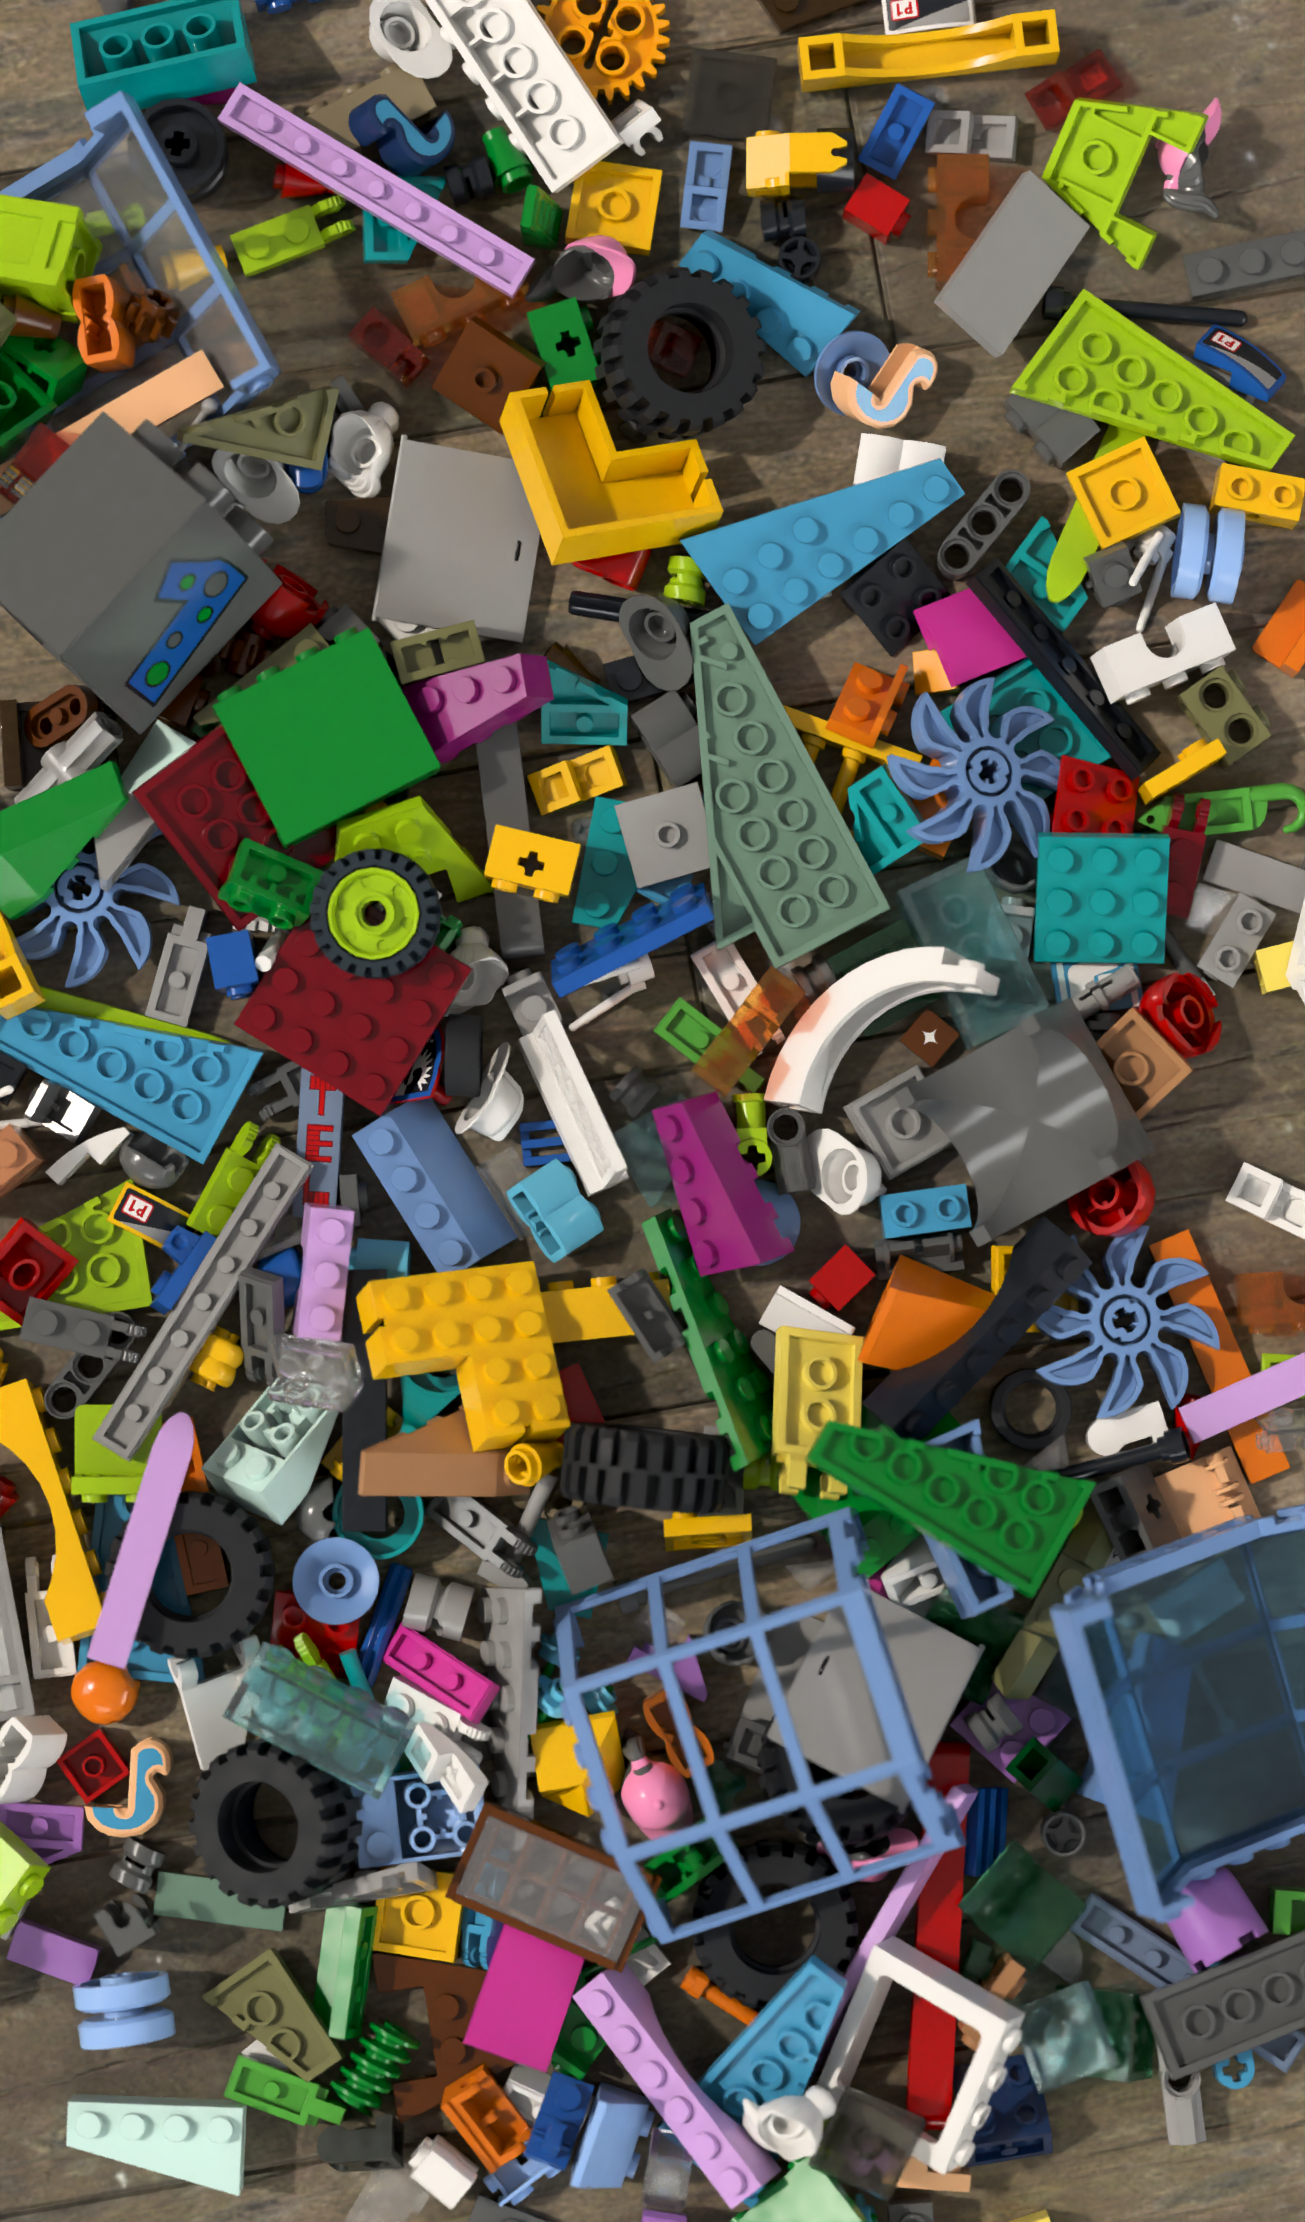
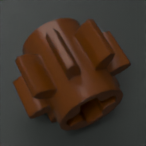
M149 288L145 290L143 296L135 292L132 293L125 310L127 312L123 320L129 322L128 329L135 338L143 342L154 343L159 339L160 335L168 339L171 338L178 324L176 319L180 312L173 309L175 302L170 295L162 290Z
M238 630L235 640L230 639L222 647L219 654L221 660L227 661L225 672L239 678L244 677L273 653L265 650L268 640L259 635Z

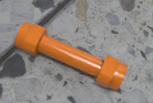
M694 1965L680 1984V1988L697 2000L700 1996L704 1997L747 2026L759 2014L755 2009L742 2005V2001L734 1997L730 1999L722 1993L720 1987L711 1982L702 1969Z

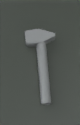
M554 1470L536 1483L516 1530L524 1533L530 1539L559 1475ZM510 1544L506 1550V1554L513 1557L519 1563L521 1562L524 1554ZM484 1560L477 1572V1575L503 1587H528L532 1580L525 1571L519 1579H515L491 1562H485Z

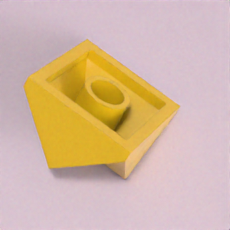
M608 1711L588 1716L614 1795L621 1788V1782L626 1769L615 1711ZM564 1719L537 1724L536 1734H530L533 1754L536 1756L535 1769L540 1794L546 1799L590 1817L595 1811L590 1804L587 1787L592 1784L587 1768L583 1770L580 1768L574 1753V1744L578 1743L574 1727H568Z

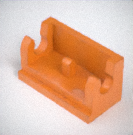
M485 2064L445 2087L441 2109L490 2174L525 2151L526 2145L524 2142L529 2139L532 2127Z

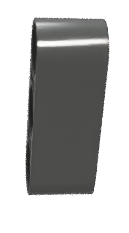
M1017 470L1001 472L945 539L936 556L938 572L944 578L952 581L966 578L1021 512L1030 496L1031 489L1029 480L1023 473ZM1004 483H1013L1019 487L1021 498L1015 502H1007L999 495V487ZM978 516H986L993 521L995 529L989 535H979L972 528V520ZM960 549L966 554L968 564L963 568H952L946 563L944 555L948 550Z
M126 1312L107 1314L115 1316V1320L120 1318L127 1323L139 1325L136 1318ZM129 1336L125 1342L120 1344L110 1339L109 1346L132 1350L139 1338ZM76 1352L48 1387L44 1395L46 1410L58 1419L74 1418L76 1408L80 1405L91 1403L123 1360L106 1356V1359H102L103 1370L101 1374L95 1378H90L82 1370V1361L86 1355ZM64 1387L72 1389L77 1397L75 1407L69 1412L60 1410L55 1402L57 1392Z

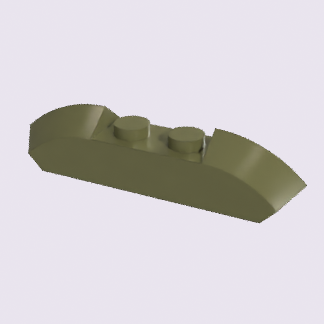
M1084 1507L1080 1522L1068 1534L992 1673L991 1679L1005 1699L1028 1700L1060 1648L1050 1609L1055 1604H1065L1064 1595L1074 1586L1081 1585L1083 1589L1085 1586L1082 1578L1088 1573L1103 1568L1114 1548L1095 1507Z

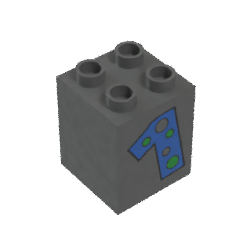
M103 411L0 520V605L82 683L91 688L104 703L141 735L283 582L259 557L273 543L272 537L237 505L224 518L221 516L236 498L214 475L198 462L192 467L184 461L173 471L172 468L184 456V453L148 419H145L130 434Z

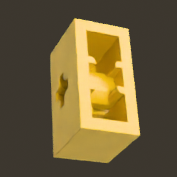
M1222 463L1216 472L1209 513L1217 515L1222 507L1244 510L1246 521L1293 529L1300 518L1305 492V479Z
M496 824L484 877L485 879L492 880L491 888L516 893L517 887L534 890L533 898L558 904L560 897L567 899L570 897L581 844ZM531 855H535L538 858V864L544 866L543 871L535 870L533 877L526 876L525 868L519 866L520 861L527 862Z

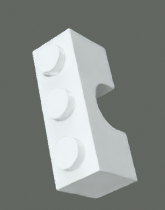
M1216 602L1182 615L1165 626L1172 646L1169 658L1153 654L1148 649L1141 632L1105 646L1092 655L1090 658L1110 704L1125 699L1127 705H1131L1151 696L1149 689L1159 684H1163L1164 689L1168 690L1188 681L1187 673L1200 669L1202 675L1214 671L1221 665L1222 667L1225 666L1226 663L1223 658L1235 651L1236 648Z

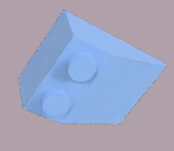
M602 2081L600 2082L572 2163L571 2186L577 2188H621L625 2177L633 2179L641 2156L640 2153L634 2152L638 2137L641 2135L647 2138L655 2116V2112L648 2110L650 2100L647 2097Z

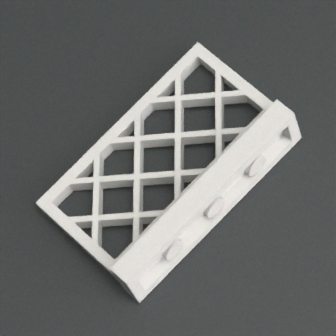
M555 1009L541 1016L533 1032L519 1038L517 1044L585 1192L590 1197L627 1181L629 1178L626 1171L627 1165Z

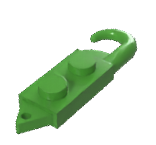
M1275 783L1179 793L1185 796V807L1178 826L1181 829L1192 831L1196 805L1201 798L1211 801L1207 827L1204 832L1207 835L1254 830L1264 822L1268 802L1278 800H1291L1298 808L1296 820L1283 827L1285 834L1297 832L1305 825V792L1294 784ZM1174 794L1162 795V801L1140 816L1137 821L1161 832L1162 825H1166L1171 799ZM1152 815L1154 817L1153 822L1148 823L1147 817Z

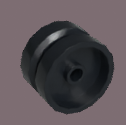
M184 98L162 100L149 107L143 113V116L190 203H198L214 194L225 180L230 164L228 143L215 115L199 102ZM133 132L131 137L132 158L147 189L161 200L169 202L170 199ZM185 148L182 149L181 156H174L176 150Z

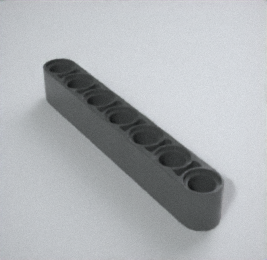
M517 721L511 725L506 724L492 732L491 737L481 743H476L489 851L496 824L530 832ZM533 855L530 856L527 862L520 861L519 865L525 868L526 876L533 877L535 871ZM517 887L516 893H509L494 889L503 961L545 956L539 900L533 898L534 890Z

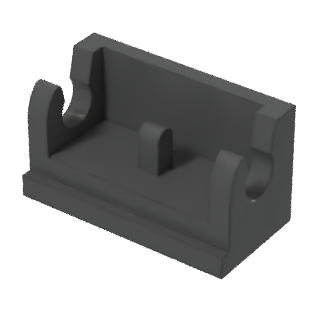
M644 1267L607 1290L654 1364L686 1344L682 1334L684 1329Z
M133 1893L131 1898L138 1909L132 1903L125 1901L123 1903L124 1911L122 1912V1908L112 1900L102 1906L94 1915L118 1957L155 1936L165 1925L160 1917L158 1919L155 1918L145 1899L137 1893Z

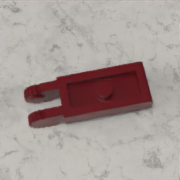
M1174 793L1166 825H1162L1161 834H1169L1170 837L1166 915L1188 919L1207 836L1204 832L1207 827L1211 801L1201 798L1196 805L1192 831L1181 829L1178 826L1185 807L1184 794Z

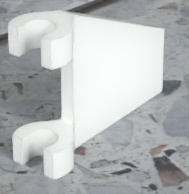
M248 1634L233 1646L234 1652L240 1661L239 1667L199 1682L198 1671L193 1658L177 1659L171 1657L167 1659L171 1675L180 1692L199 1766L202 1771L208 1770L210 1762L218 1755L227 1753L228 1749L244 1744L246 1741L252 1707L237 1676L260 1663L261 1648L258 1637L255 1634Z

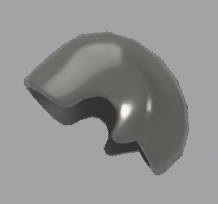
M1010 825L1012 836L1008 848L995 864L984 869L985 875L995 887L1011 894L1030 892L1036 888L1037 857H1033L1014 825Z
M143 1131L134 1140H132L134 1135L130 1134L119 1152V1161L127 1176L137 1185L155 1190L173 1186L189 1164L187 1155Z
M331 1475L314 1480L309 1493L295 1509V1518L299 1529L313 1543L326 1538L338 1537L334 1528L336 1522L333 1521L329 1505L334 1501L339 1488L335 1478Z
M730 1600L715 1607L707 1615L702 1628L703 1637L746 1623L744 1602ZM760 1606L761 1617L766 1616L767 1614ZM772 1629L764 1632L768 1646L773 1637ZM750 1637L708 1651L717 1662L729 1666L748 1665L757 1659Z

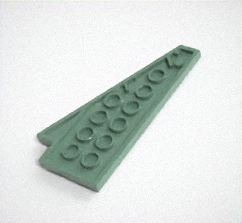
M726 603L690 622L716 946L720 951L755 932L774 969L777 970L890 910V906L730 605Z

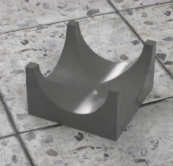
M1072 998L1032 1014L1020 1021L1018 1026L988 1044L893 1094L901 1109L917 1110L935 1122L951 1140L963 1159L972 1179L978 1203L977 1223L973 1230L969 1232L977 1247L1010 1231L1155 1151L1153 1144Z

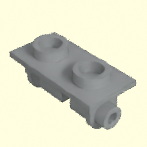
M1239 892L1196 966L1204 970L1203 974L1215 981L1220 980L1234 988L1277 914L1244 893Z

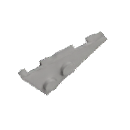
M422 1862L403 1863L382 1871L379 1869L358 1871L354 1873V1878L334 1883L333 1887L323 1893L289 1905V1914L437 1890L436 1872L423 1866Z

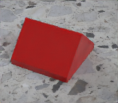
M21 1217L0 1242V1311L21 1326L23 1325L29 1296L48 1300L79 1262L76 1257L28 1218Z

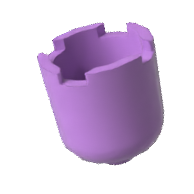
M1223 1866L1216 1868L1217 1873L1209 1878L1202 1880L1191 1879L1181 1893L1194 1896L1196 1905L1181 1910L1182 1915L1179 1918L1167 1922L1194 1974L1269 1931L1236 1877L1229 1869Z

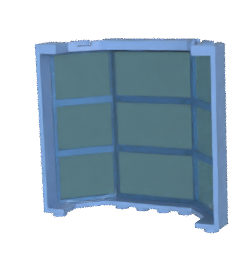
M1305 1504L1278 1509V1518H1276V1515L1254 1519L1253 1514L1236 1517L1088 1573L1082 1578L1085 1586L1083 1589L1081 1585L1074 1586L1064 1595L1065 1604H1055L1050 1609L1137 1914L1155 1919L1158 1923L1175 1920L1182 1915L1181 1910L1196 1905L1194 1896L1181 1893L1191 1879L1202 1880L1209 1878L1217 1873L1216 1868L1220 1866L1246 1863L1254 1858L1253 1853L1265 1848L1266 1850L1280 1849L1291 1843L1290 1838L1301 1833L1305 1835Z

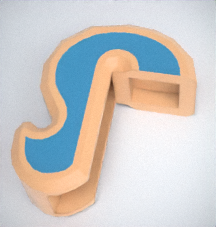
M911 343L896 344L868 389L851 377L835 371L830 383L832 399L837 408L848 417L876 429L894 427L907 416L912 406L914 386L924 390L931 387L938 372L937 360L931 351Z
M149 1737L140 1741L131 1749L128 1805L88 1803L84 1806L87 1820L98 1831L108 1836L130 1837L144 1834L160 1821L167 1804L166 1791L157 1777V1773L168 1775L174 1767V1755L168 1743L157 1737Z

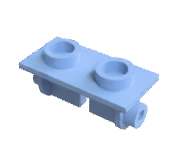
M514 2158L499 2167L492 2174L487 2170L488 2175L483 2178V2181L492 2193L500 2189L502 2194L499 2196L498 2205L502 2207L508 2201L513 2205L518 2204L534 2190L531 2186L534 2181L544 2174L549 2179L561 2170L527 2158L528 2160L524 2164H521L517 2158Z

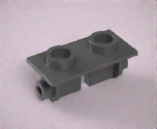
M958 1229L885 1240H873L879 1282L890 1279L900 1254L943 1273L964 1271L963 1246Z

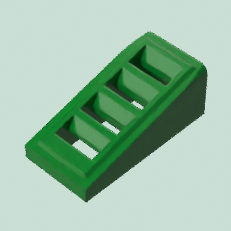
M529 184V187L526 189L520 223L522 242L526 246L553 250L557 247L562 209L539 186Z

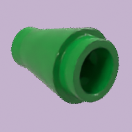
M496 127L486 132L482 137V141L486 147L494 185L501 187L504 194L516 193L526 188L534 179L531 173L533 165L511 143L504 127Z

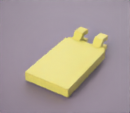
M780 1326L776 1330L771 1456H775L776 1463H782L779 1471V1494L796 1496L798 1490L806 1488L807 1467L815 1466L806 1462L805 1458L827 1421H835L861 1428L863 1362L857 1359L863 1344V1336H851L790 1326ZM822 1471L820 1477V1499L837 1501L840 1499V1495L844 1496L847 1494L846 1485Z

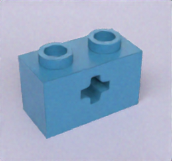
M966 1184L877 1197L884 1240L972 1227Z

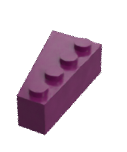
M529 654L512 655L400 687L439 763L449 762L459 756L458 753L474 743H481L491 737L492 732L506 724H513L554 699L547 657Z
M716 1091L686 1098L652 1110L700 1276L761 1264L795 1251L789 1237L782 1239L774 1222L778 1215L771 1202H764L754 1182L759 1176L753 1164L744 1160L737 1148L741 1140Z

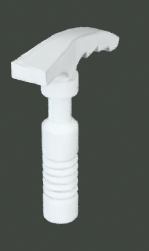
M257 917L242 930L274 932L255 960L257 969L268 971L274 964L277 953L292 930L279 929L271 925L268 919Z

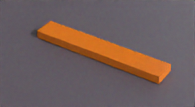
M1189 1229L1147 1246L1154 1263L1167 1258L1178 1257L1189 1259L1204 1267ZM1204 1276L1167 1291L1173 1306L1186 1302L1197 1306L1210 1317L1217 1329L1220 1344L1218 1351L1187 1338L1210 1394L1250 1377L1249 1369L1209 1276ZM1267 1412L1226 1430L1250 1485L1290 1468Z

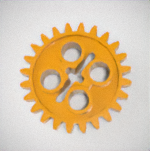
M547 0L550 6L537 5L536 10L545 19L544 22L561 47L564 41L570 38L580 39L585 44L584 49L580 53L571 55L565 52V54L596 101L599 94H604L608 104L612 105L614 93L618 91L626 101L629 100L630 86L633 85L643 92L645 84L642 77L645 75L651 79L657 78V71L652 63L665 64L666 56L657 50L670 47V39L659 35L670 29L668 20L657 19L665 13L664 4L652 5L654 0H616L618 2L617 7L608 22V37L603 36L595 61L590 69H586L584 65L594 48V32H600L606 17V11L612 0H596L601 5V8L594 15H584L578 10V5L583 0ZM624 15H634L641 23L633 31H624L619 28L617 22ZM608 54H618L625 62L621 68L612 71L604 68L601 61Z

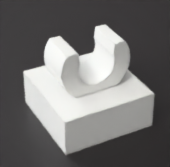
M640 99L636 100L610 121L624 141V145L640 156L645 154L644 149L640 145V138L645 133H649L657 142L663 140L661 131L655 127L661 121L660 117L652 106Z

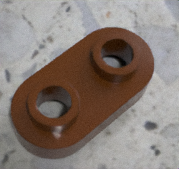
M67 685L33 706L28 711L24 721V731L28 741L35 747L51 748L57 743L70 739L95 711L98 712V700L91 688L84 685Z

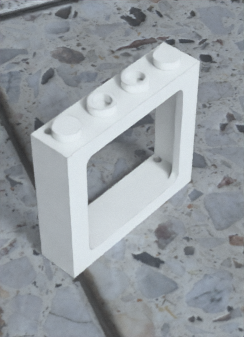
M892 1936L873 1946L817 2086L823 2087L834 2097L837 2111L944 2175L958 2166L963 2167L972 2156L975 2149L972 2139L976 2130L983 2126L990 2114L991 2106L987 2103L992 2092L1000 2087L1006 2076L1007 2068L1003 2067L1008 2053H1012L1021 2040L1023 2031L1019 2027L1025 2013L902 1940ZM893 1980L974 2027L981 2034V2042L940 2140L935 2139L850 2087Z

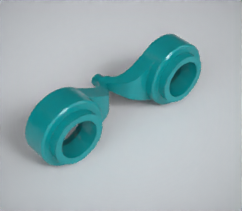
M430 1373L400 1376L404 1421L399 1433L404 1432L408 1434L424 1427L428 1420L434 1418L460 1394L457 1374L444 1378L433 1376ZM341 1487L335 1497L332 1511L333 1521L336 1522L334 1526L338 1537L350 1539L362 1545L369 1551L374 1560L395 1557L407 1550L421 1533L425 1520L422 1496H398L403 1502L405 1510L402 1526L398 1532L390 1537L376 1538L369 1536L363 1531H342Z

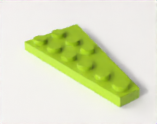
M1085 289L1078 295L1009 391V393L1225 461L1268 472L1272 470L1296 436Z
M131 1179L127 1180V1182L135 1185V1182ZM125 1182L66 1214L39 1226L40 1229L79 1260L78 1264L49 1297L48 1301L103 1314L150 1307L154 1298L153 1293L150 1291L152 1285L144 1239L106 1221ZM0 1311V1331L22 1327Z

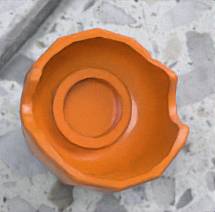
M94 1661L87 1663L75 1674L71 1686V1698L77 1710L86 1719L95 1724L109 1725L123 1720L138 1702L141 1685L139 1680L135 1681L129 1674L127 1666L123 1669Z

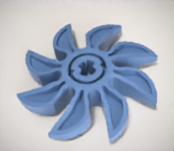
M995 677L984 678L972 683L959 694L950 713V720L954 731L948 726L927 692L922 693L916 701L911 717V732L914 743L919 752L938 760L941 767L929 766L892 754L887 756L891 776L905 794L920 801L940 792H943L947 797V805L941 808L934 816L906 830L914 839L926 844L936 845L945 843L964 834L973 817V839L967 873L986 869L1003 856L1012 836L1008 819L1016 828L1033 857L1036 858L1038 852V832H1050V816L1043 798L1030 791H1025L1021 787V783L1032 784L1057 792L1061 763L1057 757L1040 749L1019 758L1014 751L1016 743H1019L1028 734L1051 723L1055 719L1047 712L1036 707H1017L995 718L989 733V708ZM982 772L983 777L981 779L978 775V773Z
M159 828L149 841L162 834ZM88 842L77 855L80 860L73 869H65L54 882L53 887L55 890L47 900L22 915L26 917L41 911L44 907L50 906L51 914L47 919H44L35 928L16 938L26 960L46 959L60 952L67 937L68 929L73 925H77L76 948L65 987L72 988L83 985L99 974L108 959L110 950L104 935L100 932V925L104 920L109 919L112 926L120 934L138 970H141L151 954L153 946L152 929L144 914L131 908L120 906L119 898L124 893L149 896L181 906L178 890L165 873L149 864L137 863L128 867L108 893L100 888L95 852L92 854L87 853ZM85 879V884L92 887L89 896L83 894L84 899L80 900V896L74 893L73 889L76 884L82 886L81 880Z
M1140 1226L1132 1233L1116 1237L1108 1245L1102 1258V1265L1110 1284L1109 1289L1100 1288L1097 1280L1089 1268H1087L1081 1277L1064 1292L1074 1299L1084 1302L1088 1308L1087 1314L1065 1310L1052 1304L1051 1308L1034 1323L1035 1327L1043 1335L1058 1342L1073 1338L1078 1334L1086 1335L1090 1341L1089 1347L1077 1354L1035 1370L1043 1379L1052 1384L1064 1387L1085 1384L1094 1379L1104 1356H1109L1113 1359L1115 1366L1112 1370L1111 1381L1096 1419L1114 1417L1127 1410L1137 1400L1144 1385L1139 1366L1136 1364V1356L1138 1354L1143 1355L1147 1359L1148 1364L1155 1372L1170 1409H1174L1181 1401L1188 1385L1187 1362L1181 1351L1162 1343L1158 1339L1159 1330L1184 1336L1217 1351L1220 1349L1217 1329L1213 1321L1203 1310L1187 1302L1170 1307L1167 1310H1161L1156 1306V1298L1170 1289L1209 1275L1210 1273L1204 1267L1185 1258H1167L1150 1267L1141 1288H1136L1132 1285L1130 1279L1133 1274L1134 1263L1150 1226ZM1072 1235L1071 1238L1078 1244L1075 1235ZM1115 1312H1119L1122 1317L1130 1316L1132 1323L1127 1326L1131 1330L1129 1333L1123 1327L1118 1329L1114 1327L1113 1321L1118 1318L1114 1314Z

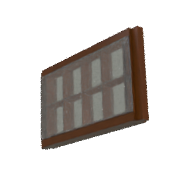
M487 1800L483 1805L445 1895L446 1898L453 1900L457 1904L620 1973L624 1969L646 1917L617 1865L614 1854L608 1855L601 1848ZM638 1865L655 1896L663 1876Z

